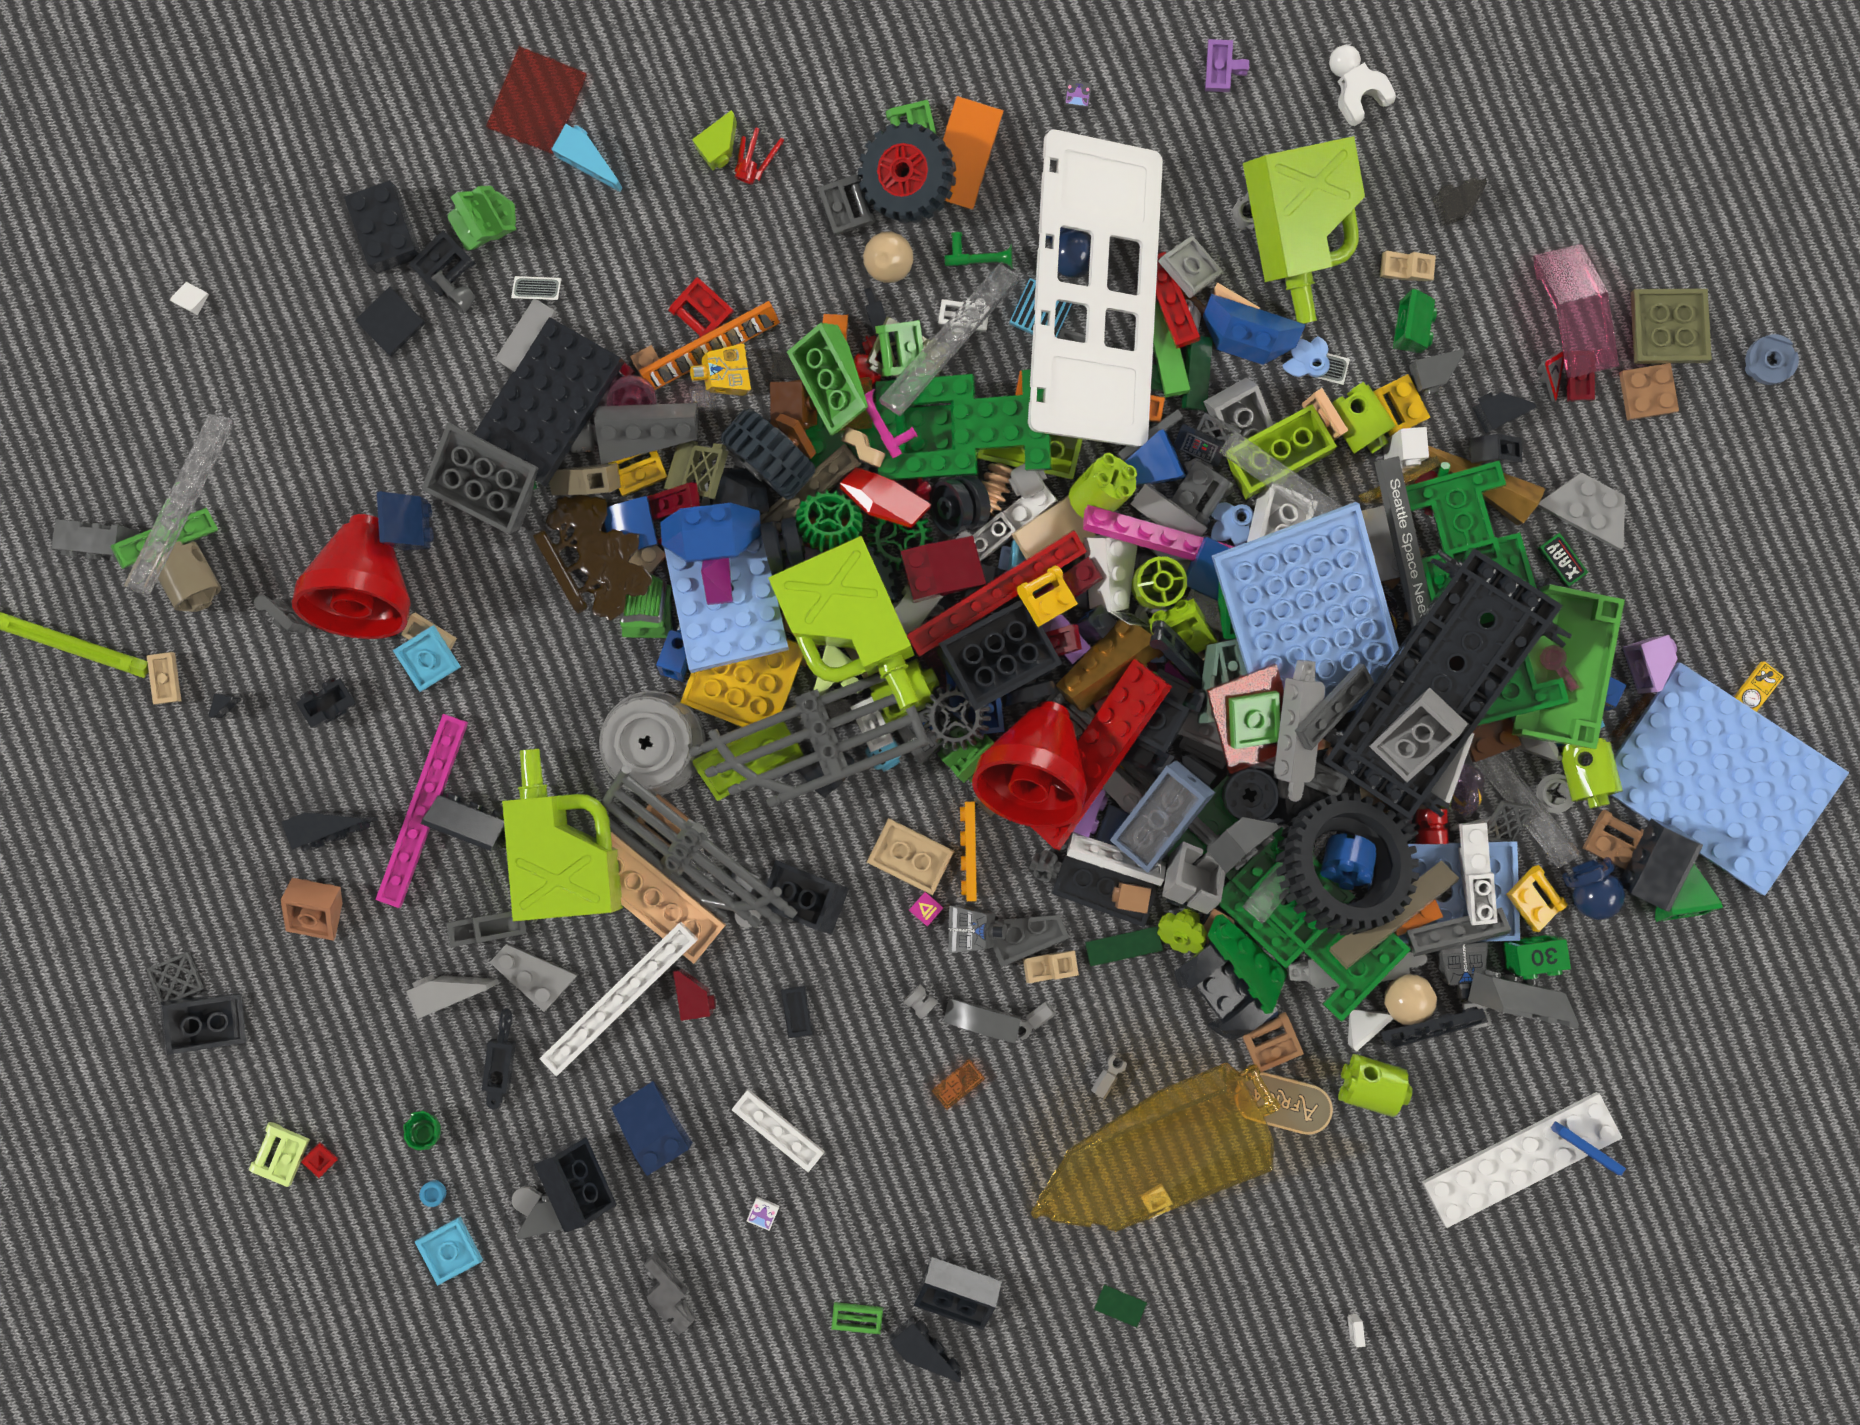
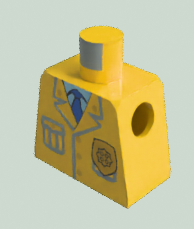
M744 344L707 352L702 357V365L690 367L692 381L705 380L706 391L709 393L744 396L751 390Z

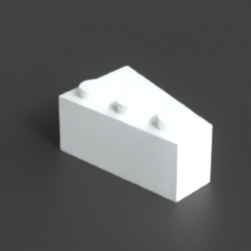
M1103 535L1084 538V547L1087 551L1085 558L1090 557L1104 578L1088 589L1090 609L1102 604L1107 612L1128 609L1137 545Z

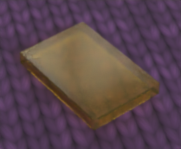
M1435 456L1421 462V465L1402 472L1404 482L1407 483L1439 466L1441 463L1438 457ZM1378 484L1359 494L1358 497L1361 503L1381 497L1380 485Z

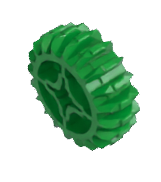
M827 489L824 494L816 491L814 497L808 495L806 501H801L800 508L796 511L795 522L798 535L802 536L804 544L810 543L811 549L819 547L821 553L824 549L831 550L859 537L862 531L861 523H863V516L860 513L861 509L858 505H855L852 499L848 500L846 493L840 496L837 490L833 494L829 493ZM815 516L817 519L812 525L810 519ZM844 518L848 520V524L845 527L842 526Z
M874 517V520L879 524H870L869 528L875 530V533L867 534V538L875 539V542L868 543V546L877 548L874 554L882 553L888 560V566H892V563H897L896 571H900L901 564L903 563L902 559L889 555L882 548L885 545H895L898 547L900 554L903 551L901 544H898V541L892 540L897 535L896 526H898L899 531L903 532L902 535L904 533L910 535L904 539V550H907V543L916 537L921 536L919 546L925 545V542H933V537H926L927 533L933 531L932 527L925 529L923 527L929 522L927 518L921 522L918 520L915 524L918 527L917 530H905L900 524L892 522L893 533L879 539L881 529L888 521Z

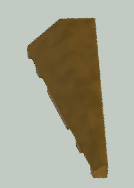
M1428 446L1429 457L1427 459L1439 468L1442 462H1448L1450 464L1448 475L1481 466L1480 464L1471 463L1467 459ZM1503 473L1506 485L1482 492L1483 499L1518 526L1523 524L1538 506L1545 488Z

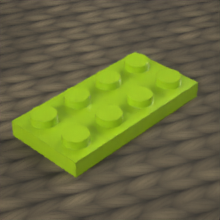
M785 721L726 745L734 757L789 736L792 733ZM796 743L744 765L759 775L794 761L804 754L799 744ZM716 748L694 759L693 765L715 799L719 801L730 795L728 791L730 786L736 783L739 784L741 781L746 780V778L733 769L718 773V775L713 777H707L705 773L707 768L717 766V764L725 761Z

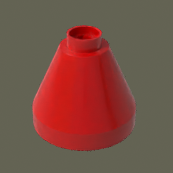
M367 514L353 515L349 523L340 527L297 579L292 599L293 610L308 624L329 633L360 639L386 638L402 632L407 626L411 606L394 547L380 542L378 518Z
M1051 701L1039 703L1036 708L1028 711L980 756L972 778V786L978 799L987 808L1007 820L1036 828L1066 826L1080 816L1087 794V785L1074 725L1070 720L1069 711L1064 706Z

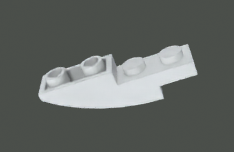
M1045 483L1042 491L1026 499L1023 497L1019 498L1004 512H1000L972 535L980 561L1013 539L1011 535L1013 532L1058 501Z
M1483 821L1459 824L1461 847H1458L1459 862L1471 925L1498 923L1494 874L1490 869L1487 823Z

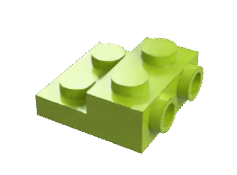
M1194 598L1189 601L1182 599L1175 604L1174 608L1166 612L1159 610L1149 619L1151 633L1154 621H1164L1195 653L1205 650L1206 645L1218 643L1216 636L1207 624L1204 614Z

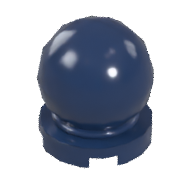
M1060 227L1057 273L1066 278H1081L1089 274L1091 235L1084 231ZM1046 235L1045 244H1052V236Z
M1605 857L1604 862L1598 863L1596 859L1581 863L1572 868L1574 873L1570 875L1564 873L1562 876L1566 886L1575 887L1573 899L1580 913L1591 919H1610L1620 911L1624 904V888L1616 877L1610 875L1615 867L1609 857Z

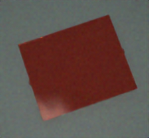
M519 46L486 128L513 138L519 143L523 142L555 155L551 149L565 124L569 121L586 80L587 73L560 63L554 58L550 59Z
M1274 663L1246 675H1240L1238 678L1206 690L1229 773L1232 774L1276 756L1278 742L1240 749H1233L1231 747L1229 698L1277 691L1280 697L1281 720L1284 689L1277 664Z

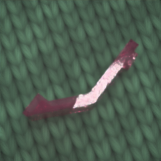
M1578 244L1534 255L1536 279L1542 280L1557 309L1567 377L1572 378L1619 366L1608 292L1583 245Z

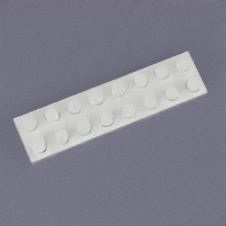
M1595 1092L1422 1181L1444 1226L1448 1228L1588 1156L1551 1130V1126L1555 1121L1598 1150L1622 1139L1601 1095Z

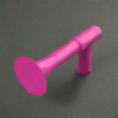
M874 390L864 394L868 408L865 410L868 412L893 459L902 454L899 448L900 445L914 437H918L914 428L911 427V429L894 438L873 402Z

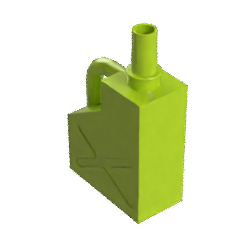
M1354 136L1272 153L1243 163L1264 280L1269 282L1285 278L1286 290L1291 291L1296 320L1303 324L1317 321L1311 285L1315 284L1312 271L1337 266L1346 262L1354 254L1359 242L1355 207L1365 197ZM1342 221L1343 243L1339 249L1329 252L1327 236Z
M862 536L768 577L788 625L798 642L807 665L814 675L824 681L836 683L851 679L864 672H867L868 676L879 672L880 678L886 679L900 710L908 709L919 703L906 673L908 664H906L905 659L914 656L913 649ZM816 645L856 649L860 658L840 667H830L821 659Z
M540 749L520 750L522 787H518L520 799L502 801L513 921L612 913L622 909L619 861L617 860L618 849L612 847L610 820L607 810L599 800L590 795L571 794L548 797V785H543ZM585 809L589 811L595 821L596 838L568 825L566 810Z

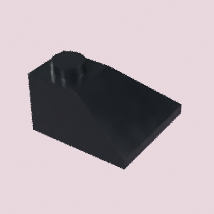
M746 468L723 469L715 499H710V505L733 503L759 510L760 515L769 512L767 489L760 480Z

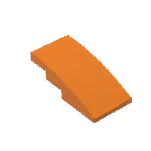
M960 96L956 97L943 137L945 145L953 154L952 161L956 164V171L953 172L956 184L951 186L950 191L953 194L950 200L946 198L945 201L974 209L1004 110Z

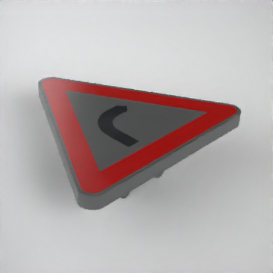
M1561 349L1544 359L1536 371L1537 373H1542L1539 382L1547 384L1552 402H1556L1558 398L1566 356L1565 349Z

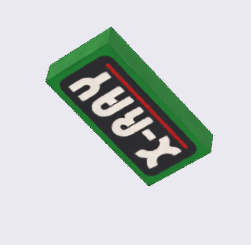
M1560 533L1554 535L1537 548L1565 587L1571 586L1589 573Z

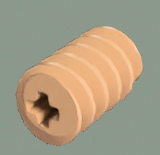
M1002 463L989 464L988 469L992 473L986 472L984 474V478L988 482L981 481L989 494L990 516L995 517L993 510L1001 511L1002 509L997 502L1006 501L1001 493H1010V490L1005 485L1010 484L1008 479L1013 469Z

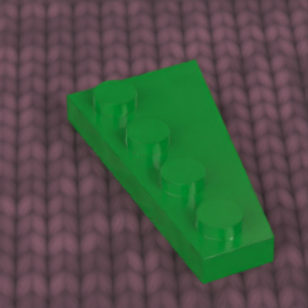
M1223 914L1216 915L1207 936L1223 958L1230 960L1233 964L1234 972L1238 978L1245 980L1249 986V993L1253 998H1258L1262 1006L1260 1008L1265 1014L1273 1013L1288 972Z

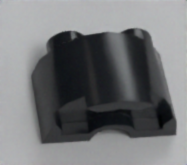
M341 678L327 680L322 684V690L317 693L310 690L300 696L301 700L296 702L311 728H316L323 722L327 724L347 713L346 709L355 706L356 703Z

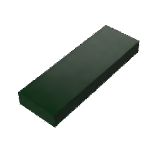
M1200 336V341L1187 345L1185 370L1190 392L1183 394L1182 409L1198 412L1207 411L1203 401L1208 399L1213 338Z
M1152 926L1085 941L1090 966L1163 951L1160 936L1157 933L1158 927Z

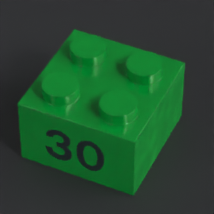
M1547 934L1520 938V941H1501L1505 970L1514 973L1515 976H1522L1523 979H1535L1541 973H1547L1548 976L1562 975L1563 970L1571 969L1567 939Z

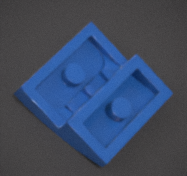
M647 496L607 507V516L604 521L607 533L612 529L622 531L625 535L628 533L639 534L638 550L659 545Z
M1205 537L1195 560L1190 563L1186 572L1187 587L1218 601L1219 579L1212 555L1231 548L1209 537Z

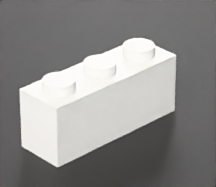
M1427 428L1400 429L1387 438L1389 443L1383 446L1384 460L1399 456L1402 473H1408V470L1421 465V462L1429 457Z

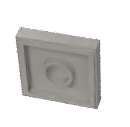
M1193 235L1166 253L1158 261L1189 298L1200 292L1223 273L1222 269Z

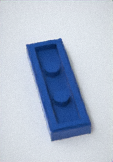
M1555 1121L1551 1126L1553 1132L1615 1174L1622 1176L1626 1170L1625 1167L1560 1123Z

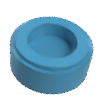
M437 1180L427 1182L422 1186L419 1193L421 1202L428 1207L438 1206L446 1197L445 1186Z

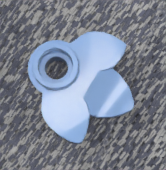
M1319 336L1315 337L1311 343L1307 340L1299 339L1296 348L1290 350L1293 358L1283 364V369L1293 376L1302 377L1309 374L1315 378L1321 377L1328 372L1330 367L1329 359L1326 357L1328 345ZM1320 362L1321 365L1316 367L1313 363Z
M1227 502L1219 503L1211 514V517L1217 521L1212 528L1211 539L1220 542L1231 539L1235 546L1246 543L1250 532L1249 526L1253 519V510L1244 504L1233 506ZM1243 513L1246 516L1245 521H1239L1237 514Z

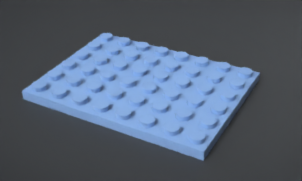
M1351 503L1212 555L1253 694L1270 691L1279 692L1280 720L1286 678H1293L1297 660L1315 662V681L1323 682L1325 686V699L1358 663L1366 666L1375 683L1399 649L1359 503ZM1369 690L1360 698V700H1359L1348 712L1357 709V707H1358L1359 704L1362 702V700L1364 699V697L1366 696V694L1369 692Z
M1677 663L1671 671L1663 690L1656 693L1614 755L1623 791L1610 796L1648 821L1652 818L1676 826L1703 844L1699 853L1701 856L1757 893L1765 896L1849 772L1684 664Z

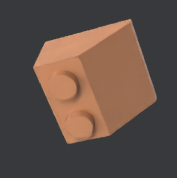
M292 878L281 898L286 931L334 941L343 903L341 887L312 882L307 879Z

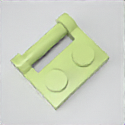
M269 1122L265 1129L267 1134L256 1160L250 1165L249 1171L289 1187L293 1182L310 1139L289 1131L279 1124ZM276 1137H279L281 1140L270 1167H266L265 1162Z

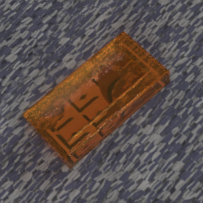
M969 1058L936 1085L932 1092L948 1110L985 1080V1077Z

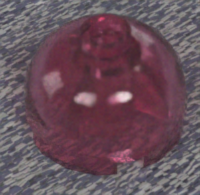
M635 375L622 376L613 383L608 391L606 405L657 404V396L654 387L646 379Z

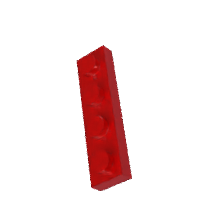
M1165 251L1158 254L1156 299L1175 347L1178 349L1200 341V335L1180 286L1158 262L1166 254Z

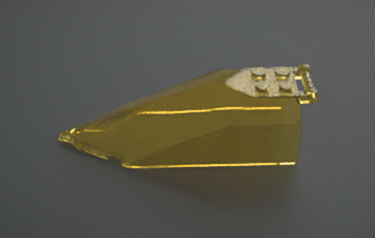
M1226 1062L1165 1087L1068 1149L1060 1165L1056 1168L1041 1193L1039 1200L1034 1208H1032L1031 1215L1035 1219L1040 1216H1046L1052 1222L1085 1227L1098 1224L1108 1226L1107 1230L1119 1231L1273 1170L1274 1141L1265 1116L1277 1112L1281 1105L1271 1095L1260 1076L1261 1071L1256 1064L1250 1065L1244 1071L1238 1072ZM1252 1080L1265 1102L1264 1105L1259 1106L1245 1082Z

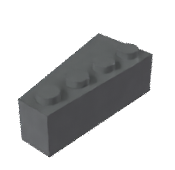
M697 403L598 406L594 420L601 464L697 440L700 426Z

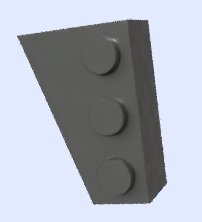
M55 519L51 549L60 550L62 556L77 557V553L85 554L86 559L101 560V556L110 557L109 561L119 563L110 546L138 535L139 531L119 525L106 526L100 523L90 524L80 521Z

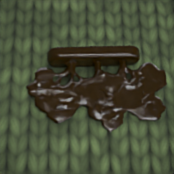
M577 495L572 499L567 496L558 498L556 509L547 515L546 523L551 529L560 531L559 542L557 544L553 543L544 530L534 534L533 537L576 613L580 614L588 608L582 594L589 592L594 595L595 599L592 608L593 614L606 617L611 621L624 612L627 594L631 596H644L652 582L651 575L643 565L629 562L630 556L638 550L639 534L628 533L625 535L622 531L616 529L604 533L601 530L607 516L606 499L599 497L590 498L587 495ZM566 523L565 529L562 530L561 525ZM572 526L574 527L573 536L566 541L565 539L568 538L566 532ZM576 540L577 544L572 545L570 542ZM566 546L575 548L579 553L578 561L569 567L565 565L560 556V551ZM576 569H580L581 572L588 575V580L581 588H578L571 575V572ZM596 584L601 585L598 589H594L592 586Z

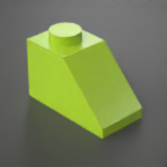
M732 110L692 139L695 148L712 171L717 167H724L729 162V158L732 157L737 125Z

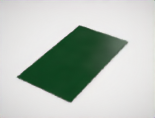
M1104 1285L1094 1310L1137 1328L1147 1302Z

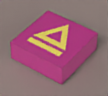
M924 892L909 911L928 926L941 912L943 907L927 892Z

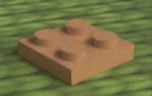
M1671 363L1619 372L1627 421L1672 414L1679 411Z

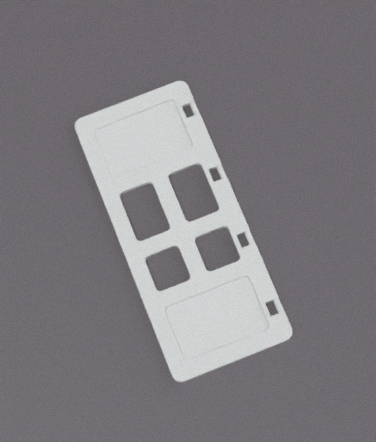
M1051 130L1044 137L1043 148L1044 166L1041 183L1040 236L1037 254L1034 306L1035 324L1033 325L1028 425L1031 430L1039 433L1140 447L1148 441L1162 157L1157 151L1060 130ZM1050 160L1057 161L1056 173L1049 172ZM1060 227L1088 232L1091 235L1088 287L1060 282L1057 278ZM1046 235L1052 236V249L1045 248ZM1110 237L1136 241L1140 245L1137 295L1114 292L1107 288ZM1056 301L1084 305L1087 308L1085 343L1055 337ZM1106 310L1135 315L1134 351L1105 346ZM1041 312L1048 313L1047 325H1041ZM1037 388L1044 389L1043 403L1036 402Z

